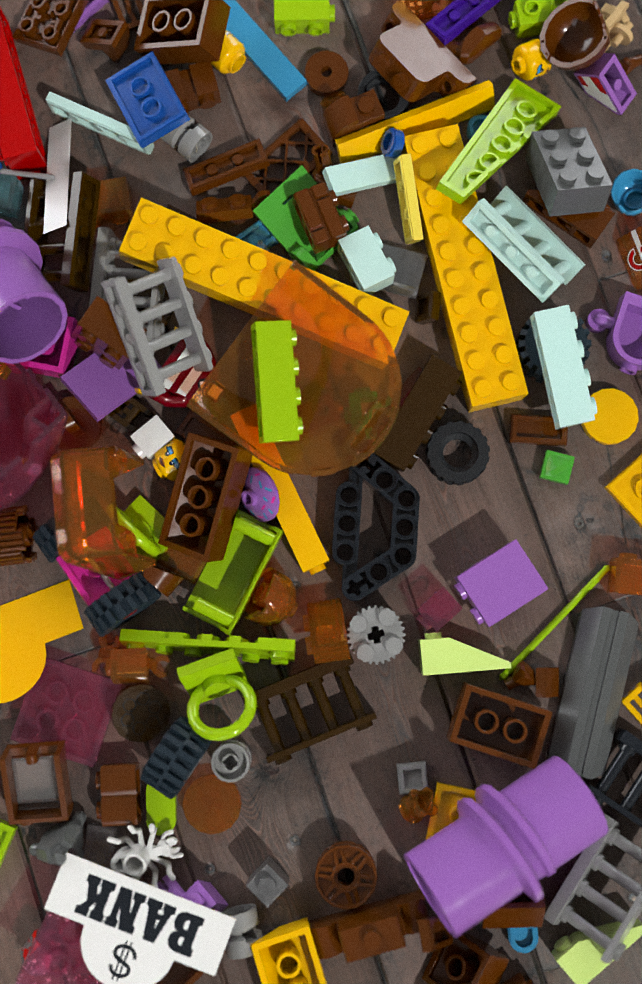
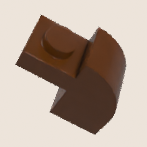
M372 89L353 98H349L348 95L343 96L332 103L323 113V126L333 148H335L336 139L384 119L385 113L375 90Z

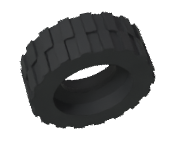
M451 421L444 426L441 425L430 437L425 450L426 464L430 467L432 475H435L441 482L444 481L448 485L457 484V486L470 483L479 477L485 470L490 458L488 456L490 446L487 444L486 436H483L482 431L479 428H475L469 422L457 421L452 423ZM462 440L469 445L471 458L465 466L453 467L445 461L443 450L448 442Z

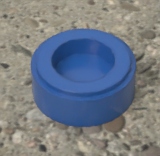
M389 128L384 133L381 140V152L384 156L397 158L400 155L405 142L404 132L399 129Z

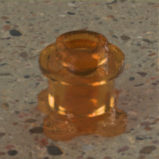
M425 787L422 790H410L409 794L403 796L399 803L402 817L411 824L421 822L425 815L433 817L438 814V807L433 800V791L429 787Z

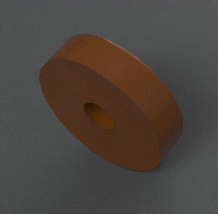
M320 51L312 55L305 66L307 87L311 92L320 97H333L341 93L348 82V65L345 59L333 51ZM328 71L331 73V75L325 77L322 75V73Z

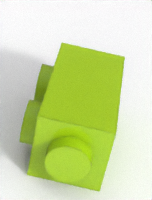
M274 0L275 34H282L284 36H293L295 34L320 36L323 33H330V22H335V4L329 5V0Z
M515 0L513 9L509 12L508 20L510 29L515 31L516 39L540 35L543 24L551 12L567 0Z

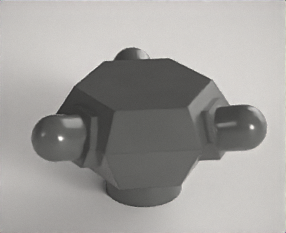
M79 810L74 813L71 820L55 824L43 834L40 842L33 843L30 846L29 853L32 856H37V859L59 867L67 859L66 852L83 858V824L86 820V813Z

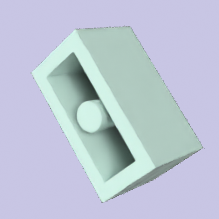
M368 225L339 239L337 250L358 290L371 295L393 284L396 268L390 257L386 258L381 250L383 243L377 232L372 233Z

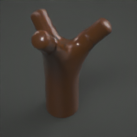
M642 53L618 60L627 76L633 69L642 65Z

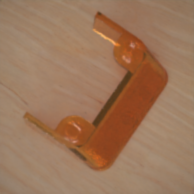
M113 445L63 449L52 455L51 475L57 548L65 562L118 580L156 565L155 559L136 552L137 541L134 533L118 524L114 478L143 466L144 459Z

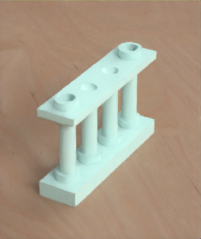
M508 186L503 188L491 204L484 198L479 200L462 221L542 303L562 283L568 284L586 265Z

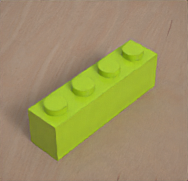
M291 320L255 322L251 325L259 444L298 441L299 435L303 434V421L301 417H298L297 405L301 404L300 388L295 385V376L299 374L298 359L293 357V346H296L297 343L296 329L291 328Z

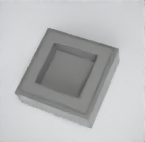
M425 761L396 764L400 795L429 792Z

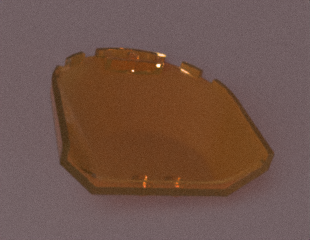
M294 260L187 403V407L272 468L292 475L295 473L311 475V477L336 474L337 471L359 464L383 443L399 411L402 389L400 367L392 345L382 330L363 312ZM291 320V328H295L297 334L296 346H293V357L297 358L299 363V374L295 376V385L300 388L301 404L297 405L298 417H301L303 421V434L299 435L298 441L259 444L251 325L261 321Z

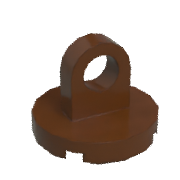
M75 396L65 397L56 401L49 409L45 418V431L49 440L63 451L83 452L90 449L99 440L101 435L102 419L97 422Z

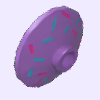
M249 467L240 500L249 515L260 522L266 523L274 519L279 511L280 500L274 480L266 471L260 467Z

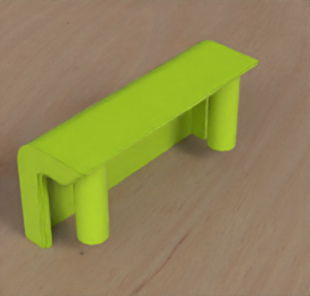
M238 509L224 559L207 562L182 610L219 628L227 635H232L284 531L265 522H260L253 516Z

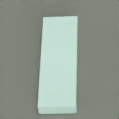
M384 155L325 167L322 173L328 189H333L336 196L396 183L393 166L396 158Z

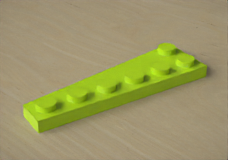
M515 78L439 181L436 190L462 204L530 141L533 131L542 130L555 118L562 106Z
M121 629L119 641L123 646H127V650L134 652H143L144 648H152L159 654L171 655L173 651H184L185 656L201 657L202 653L215 655L233 648L237 657H242L244 662L259 663V659L271 660V664L281 666L288 665V661L295 662L296 644L293 639L258 637L255 643H249V640L243 639L241 636H230L225 641H219L220 638L213 634L197 635L196 639H190V634L182 632Z

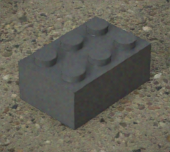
M586 127L533 131L525 160L549 216L604 211L613 184Z

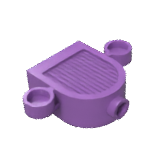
M626 291L619 298L613 317L603 309H595L587 316L585 323L589 331L593 333H601L605 329L609 330L606 338V347L610 358L620 367L619 370L621 372L636 375L637 371L642 370V296Z

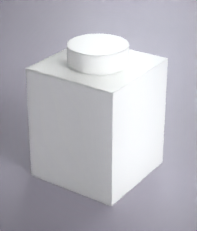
M157 415L130 436L135 442L131 447L141 459L147 457L151 461L155 458L154 454L170 441L177 439Z

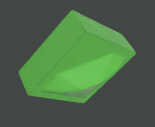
M546 450L539 478L568 485L575 457Z

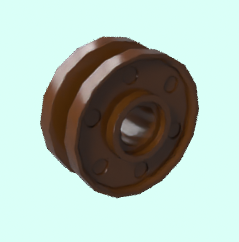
M349 840L338 841L326 847L319 856L315 869L316 888L322 899L333 907L345 910L359 907L367 902L374 893L377 883L375 861L370 852L360 843ZM342 868H350L354 872V877L349 881H343L339 878L338 872Z

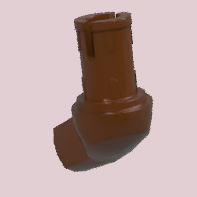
M493 21L476 26L461 42L452 40L446 47L463 65H469L500 39L501 27Z
M317 144L311 149L316 167L313 171V178L317 184L326 183L322 171L325 167L334 165L331 162L329 146L323 144L324 152L321 150V144ZM358 192L337 196L338 204L352 209Z

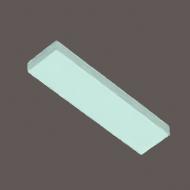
M49 92L46 98L52 113L67 120L72 118L74 123L147 155H151L155 147L151 143L142 149L130 126L53 92Z

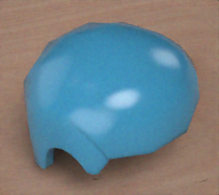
M635 168L620 173L614 179L611 189V197L615 207L626 216L642 214V170Z

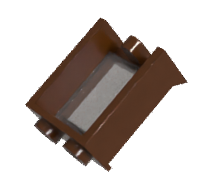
M66 740L7 744L0 757V770L9 825L20 824L28 826L40 822L56 824L69 820L74 802H72L65 753Z

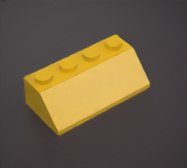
M308 917L279 926L251 944L262 984H328L312 937Z

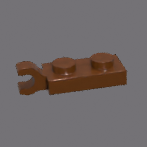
M261 190L252 199L251 195L233 194L227 198L206 197L201 201H196L197 221L206 224L253 218L254 213L252 211L270 195V191Z

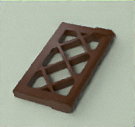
M300 118L264 149L268 159L280 146H285V160L268 159L269 164L284 165V179L267 178L268 167L264 169V177H255L253 173L243 176V178L258 193L261 190H267V183H283L287 176V165H302L311 174L316 167L314 159L307 161V148L321 144V150L324 152L323 144L325 143L306 121ZM299 130L305 135V142L289 141ZM288 146L305 147L304 161L287 160ZM329 148L330 156H332L333 152Z

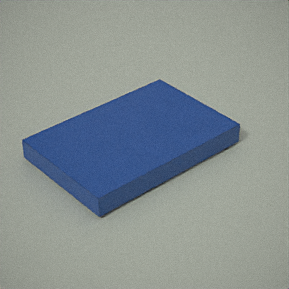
M153 51L105 80L142 149L191 120Z

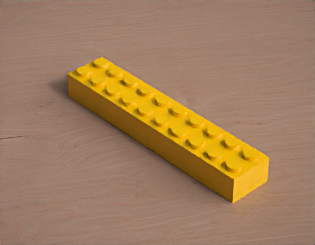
M455 124L405 136L402 154L411 153L423 238L437 292H441L440 304L456 367L462 372L459 379L462 381L461 386L469 413L523 400L528 395V390L492 252L462 222L478 202L476 191L462 204H459L436 190L439 181L464 149L459 126Z
M142 197L119 249L121 260L152 273L160 271L157 260L175 257L182 267L183 280L187 288L266 321L291 320V328H295L297 334L381 369H384L390 363L410 312Z

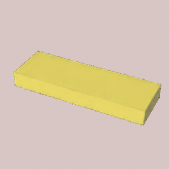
M410 153L400 155L393 162L406 245L414 244L424 239Z

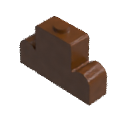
M416 890L309 920V925L319 959L332 958L344 952L346 962L349 963L405 947L404 935L419 933L417 920L429 917L430 914L421 890Z

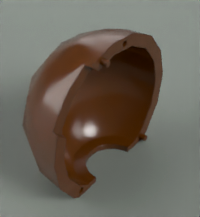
M567 0L563 2L545 20L540 33V49L546 60L559 69L576 71L592 65L602 57L611 41L606 21L597 0Z

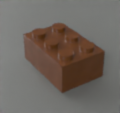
M144 0L134 50L142 56L153 51L161 65L219 61L231 7L223 0Z
M463 682L446 738L450 742L535 769L553 712Z

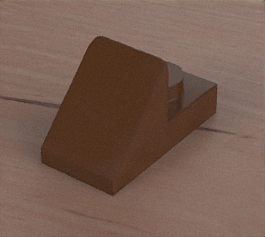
M92 19L79 42L86 49L102 50L118 64L130 43L129 26L125 21Z

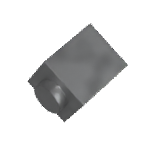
M268 856L248 877L246 886L268 907L289 885L290 877Z

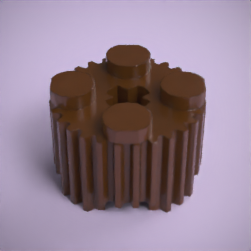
M27 505L0 508V566L33 563L37 559V552H33L34 539L32 536L37 531L38 526L36 525L37 521L35 518H29L27 512L29 508Z

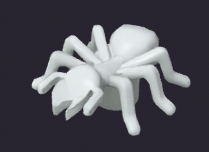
M153 823L149 825L150 836L147 845H145L141 827L134 828L133 825H128L127 828L132 834H137L138 844H135L126 835L118 839L111 836L107 838V842L116 845L124 842L129 845L121 847L111 859L110 866L113 871L123 875L128 874L139 881L142 874L149 867L153 875L151 884L158 888L159 870L152 862L155 861L164 865L167 876L172 881H175L176 876L172 872L171 862L158 857L163 855L176 859L184 856L183 853H177L181 847H172L177 844L178 839L173 836L166 838V836L174 833L173 829L163 832L157 846L153 845L157 832V827Z

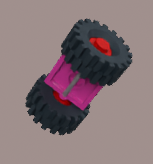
M88 497L80 500L77 504L70 505L66 510L63 509L58 515L50 518L47 523L39 527L40 529L34 533L32 538L49 562L57 561L88 606L84 614L99 636L103 637L146 610L162 594L145 579L144 571L139 573L136 571L107 529L111 520L95 497Z

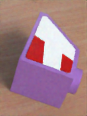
M604 53L600 59L589 67L574 72L584 92L617 115L623 114L637 94L615 53Z

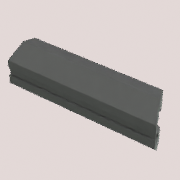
M604 606L582 609L579 613L547 749V759L552 756H558L568 763L579 776L588 779L602 776L606 771L639 623L630 613L613 610Z

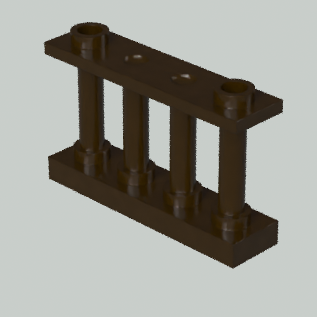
M83 171L73 172L72 186L68 187L70 205L69 213L67 214V225H65L67 226L65 242L47 243L48 233L43 234L46 183L37 178H30L24 232L39 246L43 260L41 273L48 282L60 281V285L77 292H88L101 184V181ZM64 253L62 269L44 270L46 255Z
M350 651L254 690L257 699L256 710H258L274 752L267 754V763L275 761L276 765L285 763L292 759V753L356 727L357 731H361L373 725L372 720L377 718L375 711L365 713L349 673L351 670L349 665L355 663ZM332 672L335 677H339L355 717L341 724H338L322 684L324 682L323 676ZM307 683L308 688H312L328 728L313 736L295 695L297 693L296 687ZM279 694L281 699L284 698L301 739V741L286 747L283 744L268 706L270 704L269 698Z

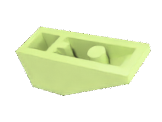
M442 632L424 633L425 639H418L420 669L423 676L511 668V662L449 637H442Z
M638 918L623 942L626 945V949L642 936V922ZM618 921L597 926L596 928L613 939L622 923ZM581 931L561 937L555 943V949L551 951L555 960L575 984H588L610 964L600 960L605 949Z

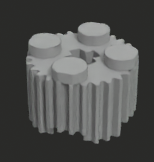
M373 605V608L367 606V610L362 608L361 613L357 611V615L352 616V620L349 621L350 627H347L349 633H346V636L349 637L347 642L351 643L349 648L354 649L352 651L353 654H357V658L363 662H368L369 664L374 662L375 665H378V662L384 664L385 660L390 662L391 657L396 658L395 655L399 654L403 648L402 642H405L402 638L406 636V633L402 632L405 627L401 626L403 622L398 621L399 616L389 608L383 609V606L377 608V605ZM377 626L378 630L383 631V636L379 638L380 641L374 643L373 639L369 640L367 635L372 632L371 627Z

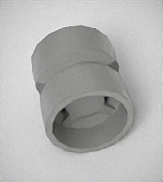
M188 114L191 120L164 135L161 139L172 148L178 147V153L190 163H193L206 152L212 142L213 135L201 124H195L194 118Z
M236 738L222 742L213 753L211 759V767L215 776L228 783L242 779L251 766L252 751L244 741Z
M250 903L223 910L222 914L236 919L225 947L227 958L235 960L253 956L251 944L263 937L262 930L256 928L259 924L256 905Z

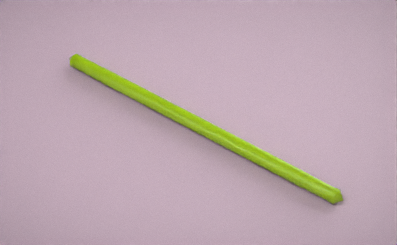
M610 565L603 566L511 662V668L505 669L499 675V680H505L517 667L518 663L524 660L610 571Z

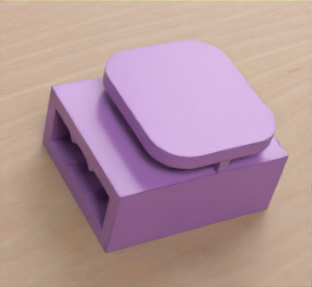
M516 539L454 577L457 582L454 588L462 600L468 599L473 607L470 610L471 615L478 625L483 623L485 627L494 625L548 590L543 579Z

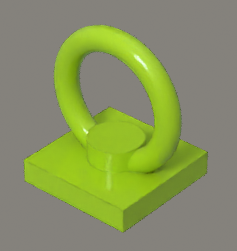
M139 495L124 512L115 505H109L106 508V514L113 521L107 529L138 573L144 571L147 567H152L169 549L158 544L165 517L142 495Z
M233 648L177 668L178 677L190 696L187 705L188 721L191 728L199 736L212 741H222L239 735L249 726L256 713V694L249 684L248 677ZM237 690L242 693L245 707L242 715L236 722L224 728H211L202 722L199 716L200 703Z

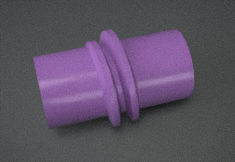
M1 218L0 362L15 364L29 361L45 353L54 345L65 329L68 314L64 302L41 273L43 260L38 244L23 230L15 229L9 221Z
M550 757L499 792L491 785H480L476 788L474 794L476 802L471 798L465 797L458 801L457 812L459 818L404 854L405 862L421 892L444 927L454 938L466 932L522 892L536 903L539 902L544 896L539 881L546 876L550 877L553 875L557 868L608 833L607 821L591 791L580 776L560 757Z

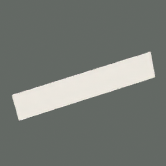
M72 118L49 128L47 174H53L55 178L54 180L46 179L43 234L67 225Z

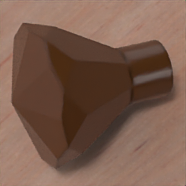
M522 660L518 663L512 676L504 680V683L510 691L517 686H535V670Z

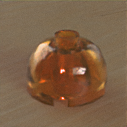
M268 567L262 575L265 579L260 586H256L244 612L249 614L245 618L255 624L277 626L284 622L287 617L291 618L298 608V602H296L297 592L289 576L274 567Z

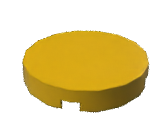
M614 388L602 389L593 393L590 397L595 398L597 414H594L595 420L581 424L585 434L603 445H616L628 439L636 430L639 421L638 408L633 399L625 392Z

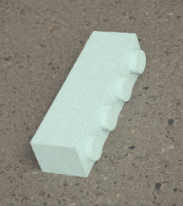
M569 305L534 312L530 317L555 430L595 420L594 414H597V404L595 398L590 397L588 386L591 385V378L588 369L583 368L581 357H584V347L582 341L576 338L575 329L578 328V322L575 312L570 311Z

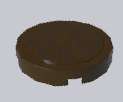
M136 683L128 685L117 694L110 714L112 724L120 736L129 741L141 743L152 740L162 733L168 724L170 708L168 700L161 690L146 683Z

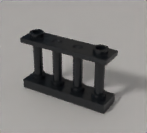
M618 728L613 738L620 742L618 745L619 751L595 788L585 781L584 783L599 806L606 802L642 827V820L630 812L642 793V770L620 804L605 795L630 756L633 757L635 753L642 757V741L627 730Z

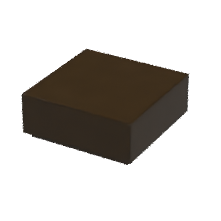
M433 290L417 296L415 323L424 325L439 319L441 292Z

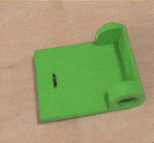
M301 165L252 212L297 264L315 271L337 251L338 246L330 247L328 250L317 254L313 252L293 205V194L306 188L309 189L317 184ZM336 207L339 216L344 215L349 225L347 235L358 231L359 226L357 223L359 219L350 209L345 211L342 208L338 209Z

